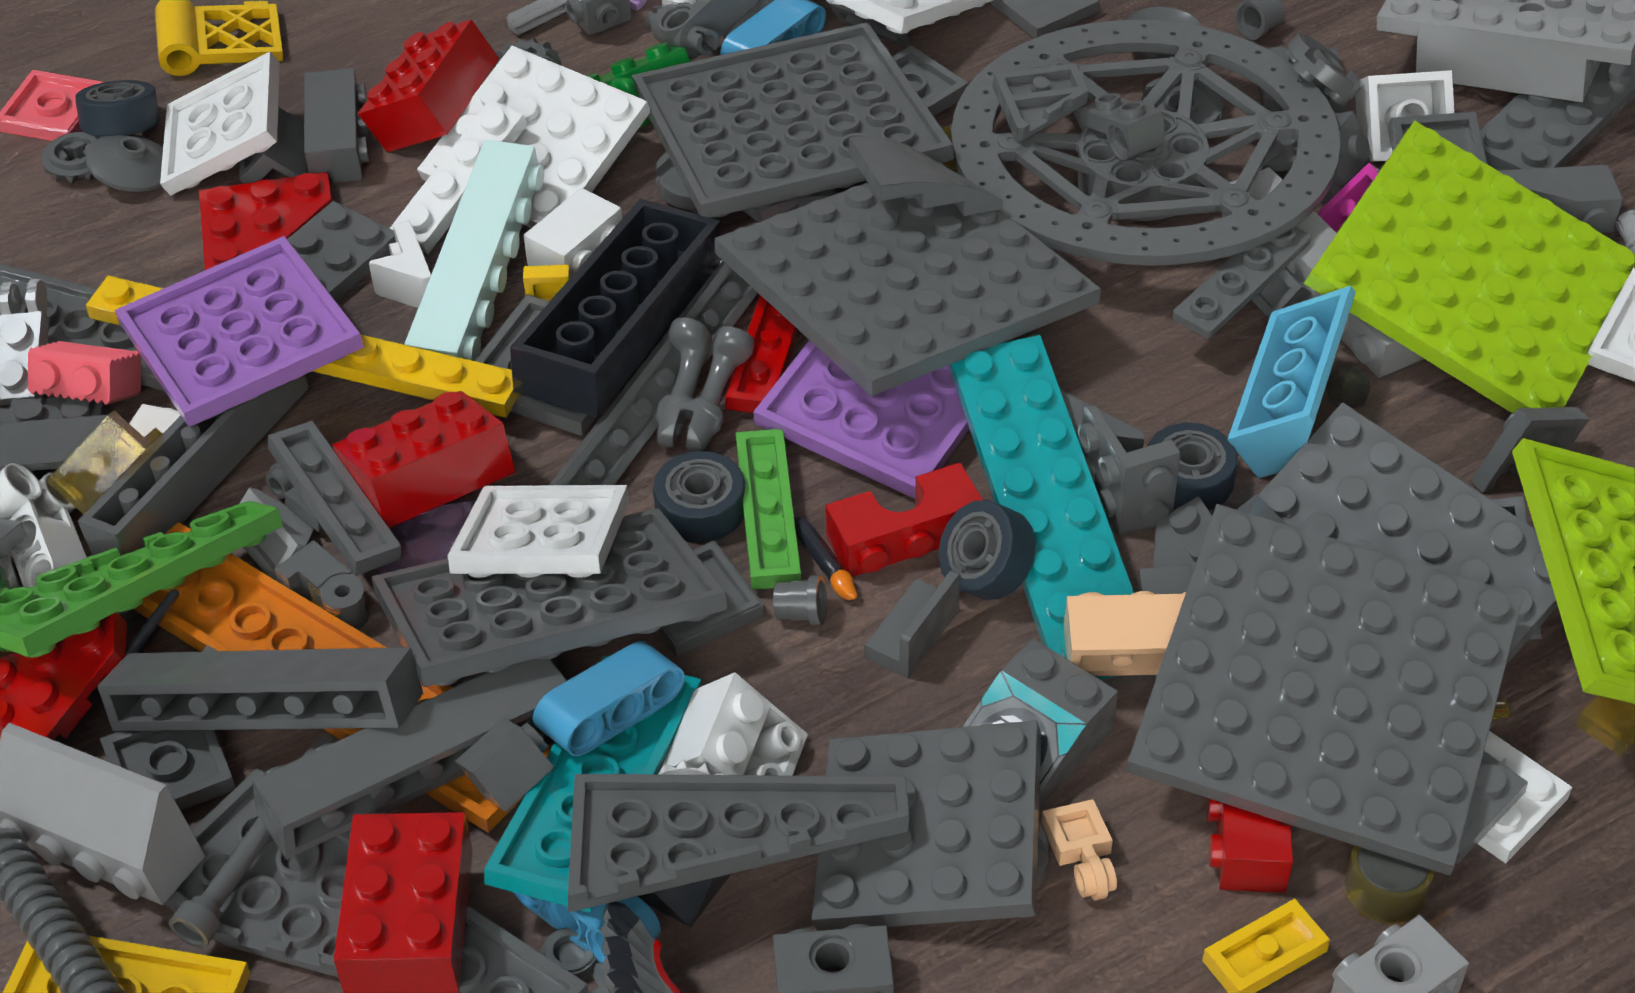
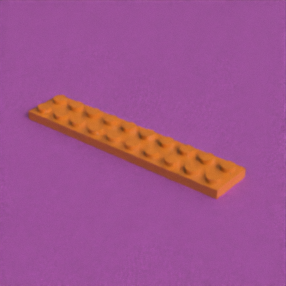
M178 522L165 534L175 532L186 533L191 531V529ZM231 553L226 555V560L223 563L210 568H201L185 576V581L181 585L171 589L158 590L144 597L143 603L133 609L149 619L170 590L177 589L180 595L159 623V626L200 652L207 645L217 651L387 648ZM421 684L423 695L418 701L431 699L453 687L450 685L423 687ZM332 728L324 730L341 740L361 731L363 728ZM548 744V747L542 752L545 757H547L552 748ZM466 774L425 793L454 812H465L468 821L487 833L525 796L523 795L513 806L504 812L486 800Z

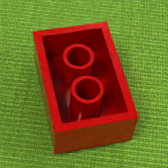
M472 19L458 24L448 22L434 32L428 34L418 32L409 37L403 44L404 51L385 68V77L367 93L366 97L368 100L358 115L387 153L448 135L473 95L499 60V57Z
M461 390L443 393L437 396L432 403L415 410L400 411L394 414L389 421L372 428L355 430L346 439L332 444L334 452L388 528L515 473L503 422Z
M465 812L353 814L333 960L343 993L460 992L473 854Z

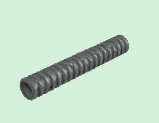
M1 828L0 900L4 902L13 920L19 925L22 934L27 937L31 948L35 949L37 957L43 962L46 971L51 974L55 985L59 986L60 992L126 993L123 986L118 984L115 974L110 971L107 962L102 959L99 950L94 947L91 938L86 935L83 926L78 923L75 914L70 911L67 902L62 899L60 892L54 887L50 877L46 875L44 868L38 863L36 856L31 853L28 844L24 842L20 832L14 828Z

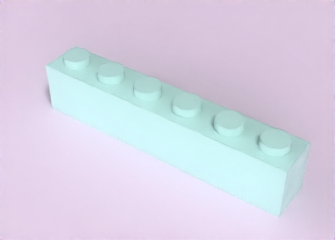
M484 139L404 345L475 361L480 355L482 332L484 327L489 328L492 323L495 297L497 292L502 293L505 288L508 262L510 258H515L518 253L521 227L523 224H528L532 212L531 200L534 192L540 191L543 185L544 168L538 164L535 146Z

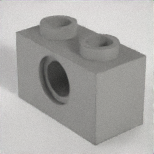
M1418 915L1403 927L1394 924L1387 928L1378 937L1374 947L1362 956L1353 953L1346 957L1332 974L1335 980L1331 993H1459L1469 962L1422 916ZM1386 976L1396 977L1400 979L1402 982L1392 981L1388 979Z

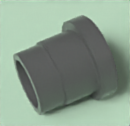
M1244 0L1238 4L1235 10L1236 27L1246 39H1259L1265 36L1269 30L1284 22V5L1280 0Z
M810 575L808 580L777 582L773 592V608L776 619L809 621L812 626L824 625L827 614V591L824 577L822 575Z

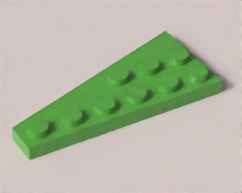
M246 501L192 520L190 523L191 531L175 532L165 535L162 532H158L144 537L145 547L120 556L119 550L113 548L39 574L36 578L37 586L31 588L18 587L10 590L6 586L0 588V647L26 657L45 655L55 649L57 642L73 634H82L94 630L100 625V620L115 612L128 611L140 606L144 601V597L158 590L171 589L181 585L185 581V576L201 568H210L223 563L226 560V555L241 547H251L262 543L268 533L283 526L279 509L253 501Z

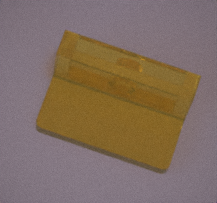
M114 410L55 471L47 482L81 513L85 514L163 433L155 427L143 437Z

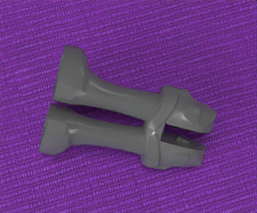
M677 318L673 320L668 335L672 345L680 354L681 364L671 394L664 396L657 407L655 414L658 422L657 441L660 446L676 448L683 432L685 420L690 418L691 422L686 442L687 451H705L712 437L720 431L724 420V412L719 408L725 385L734 369L751 357L755 340L749 333L739 328L728 326L719 328L713 343V359L707 381L700 397L694 399L699 374L710 353L712 336L707 327L699 321L691 318Z

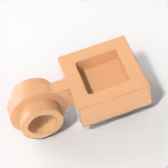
M1094 799L1042 811L1041 826L1046 833L1059 866L1081 862V864L1074 866L1075 882L1080 895L1083 898L1091 896L1094 901L1107 898L1108 892L1116 890L1117 878L1110 859H1100L1099 857L1111 854L1113 840Z

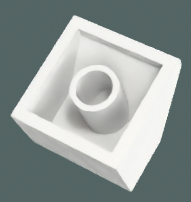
M1452 70L1367 76L1360 79L1363 87L1355 95L1357 121L1363 134L1368 139L1369 148L1372 153L1369 157L1371 162L1387 161L1392 154L1388 124L1391 118L1454 113Z

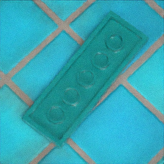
M604 655V656L602 657L601 661H603L604 659H606V658H608V657H610V656ZM684 675V683L680 692L669 704L584 755L572 756L555 742L546 757L554 768L524 796L484 868L485 885L568 907L575 774L658 775L693 692L701 687V679ZM593 907L581 910L591 913Z

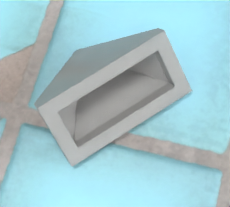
M248 488L239 504L253 501L277 507L283 523L282 527L268 533L262 543L251 547H243L261 570L278 582L275 568L306 546L314 528L300 519L284 504L258 489Z

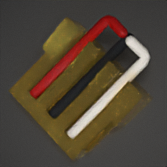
M1497 700L1492 720L1509 717L1510 712L1507 700Z

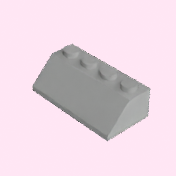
M9 723L2 730L0 738V829L6 827L19 831L29 848L36 851L47 862L55 866L60 865L61 862L74 867L82 876L92 882H98L102 879L114 884L119 891L129 898L138 899L142 896L163 905L205 857L167 785Z

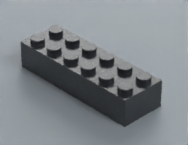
M640 198L510 346L513 392L598 417L670 328L673 320L678 318L719 266L720 257L715 254V238L720 236V221Z

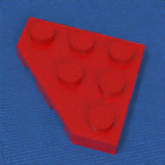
M328 171L304 173L292 177L259 180L252 183L199 190L205 270L283 236L286 239L292 236L333 202Z
M115 612L100 620V625L94 630L82 634H73L57 642L55 649L45 655L26 657L18 653H12L0 658V738L2 730L11 723L51 740H54L58 734L66 739L92 706V703L87 700L88 696L105 675L107 676L126 656L127 622Z

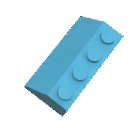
M1351 286L1273 311L1270 315L1227 439L1257 478L1279 473L1300 448L1307 444L1356 293Z

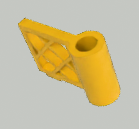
M160 0L156 5L155 23L158 61L160 67L170 75H189L198 68L199 64L247 63L268 52H271L278 61H283L276 4H268V1L244 2V5L194 6L190 0ZM269 18L260 26L250 22L251 19ZM205 20H223L226 23L216 27ZM240 29L248 34L239 39L230 33ZM262 40L273 47H255L252 44ZM218 41L228 45L225 49H208Z

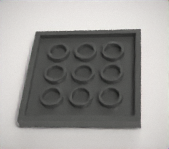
M1038 721L829 739L826 776L906 777L909 824L908 832L818 853L812 922L816 930L844 929L854 924H865L870 927L884 925L892 927L1036 916L1041 731Z

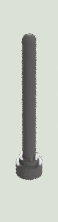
M320 734L303 757L313 753L324 744L335 743V739L330 734ZM259 817L201 896H194L191 901L182 902L169 920V927L173 933L189 945L204 948L209 944L220 928L221 906L272 837Z

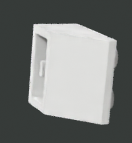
M734 672L694 690L663 765H670L676 768L684 759L693 768H700L706 763L710 774L792 776L808 734Z

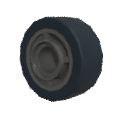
M137 80L109 81L84 88L75 95L80 129L90 135H130L150 129L160 121L156 90L148 82Z
M1188 422L1169 425L1155 433L1147 447L1172 439L1180 451L1174 510L1198 496L1208 511L1215 509L1216 504L1221 505L1226 502L1234 489L1238 458L1235 447L1227 440L1228 437L1219 430L1205 424Z
M693 451L680 454L664 463L655 475L653 486L655 509L661 510L686 542L705 543L721 539L733 532L744 519L743 497L745 480L741 469L728 457L707 451Z
M990 500L972 501L954 514L948 521L941 536L938 557L942 574L946 577L950 570L960 574V591L985 600L1002 599L1017 590L1027 578L1034 563L1036 541L1033 528L1023 514Z

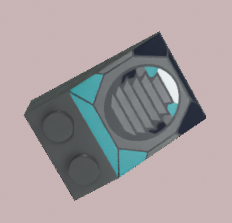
M1032 638L999 672L963 727L1038 721L1041 731L1040 808L1113 730L1118 691Z

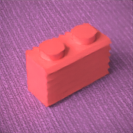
M63 341L52 342V344L41 345V347L36 346L28 351V390L32 395L36 393L40 396L46 394L48 397L55 396L56 398L87 400L89 403L93 401L97 404L104 402L105 405L137 396L141 392V355L138 351Z

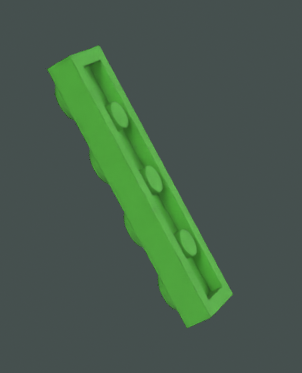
M780 429L736 432L738 466L745 480L743 513L751 589L774 588L777 582L800 581L801 571L784 433Z

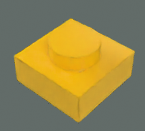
M569 264L524 266L523 282L525 296L530 295L550 302L570 279Z

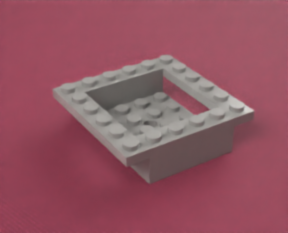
M1386 0L1377 15V30L1417 36L1416 73L1452 70L1453 84L1583 102L1601 62L1631 65L1635 56V0Z

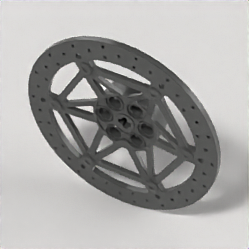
M1116 20L1088 23L1047 33L1026 41L993 60L975 76L960 97L953 115L951 142L953 144L954 162L958 174L1001 198L1003 205L1002 209L998 211L1020 224L1048 247L1098 261L1155 266L1204 262L1235 255L1267 243L1294 228L1312 213L1331 188L1337 173L1340 155V130L1336 116L1320 89L1313 82L1310 83L1302 78L1292 68L1293 64L1271 50L1230 33L1192 24L1160 20ZM1151 52L1175 55V57L1077 64L1089 90L1088 98L1094 103L1097 97L1109 93L1089 78L1164 73L1142 101L1145 106L1163 111L1165 140L1160 147L1124 161L1119 160L1112 153L1105 133L1082 125L1079 109L1086 107L1085 105L1073 111L1083 131L1081 134L1035 133L1023 141L1016 142L1013 133H993L997 117L1002 110L992 87L994 73L1069 64L1082 58L1112 53ZM1212 63L1245 77L1268 93L1281 106L1283 111L1271 112L1206 67V64ZM1181 80L1178 111L1171 112L1158 109L1157 107L1177 82ZM1194 80L1201 81L1249 116L1196 125L1190 121ZM1237 134L1214 147H1209L1207 139ZM1260 139L1235 184H1231L1207 167L1208 164L1251 141ZM1277 139H1296L1297 154L1285 178L1274 190L1260 200L1249 195L1248 192ZM1053 149L1076 150L1078 158ZM1040 158L1077 170L1078 188ZM1016 160L1075 206L1079 212L1076 215H1072L1038 199L1013 179L1004 168L1002 162ZM1220 212L1225 216L1199 224L1167 228H1138L1110 225L1112 221L1117 220L1153 221L1176 215Z

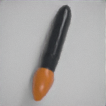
M797 517L794 520L796 535L822 572L830 580L833 591L845 600H855L857 592L851 574L843 569L841 563L815 527L806 519Z

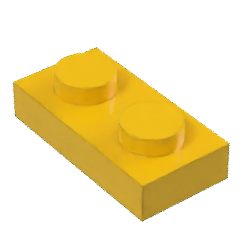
M1294 898L1205 948L1202 961L1228 993H1256L1326 953L1330 939Z

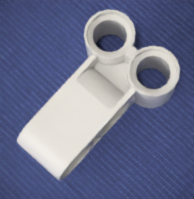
M10 463L0 471V518L20 521L23 524L27 537L10 552L23 586L31 588L37 586L36 578L39 574L87 558L69 515L79 505L80 497L76 488L61 475L48 473L38 481L34 474L24 466Z

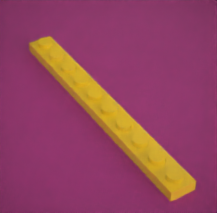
M108 275L85 306L89 318L120 325L115 309L164 288ZM361 335L364 348L313 370V372L434 400L437 396L446 392H458L461 390L491 414L507 418L520 393L513 392L512 370L365 335Z

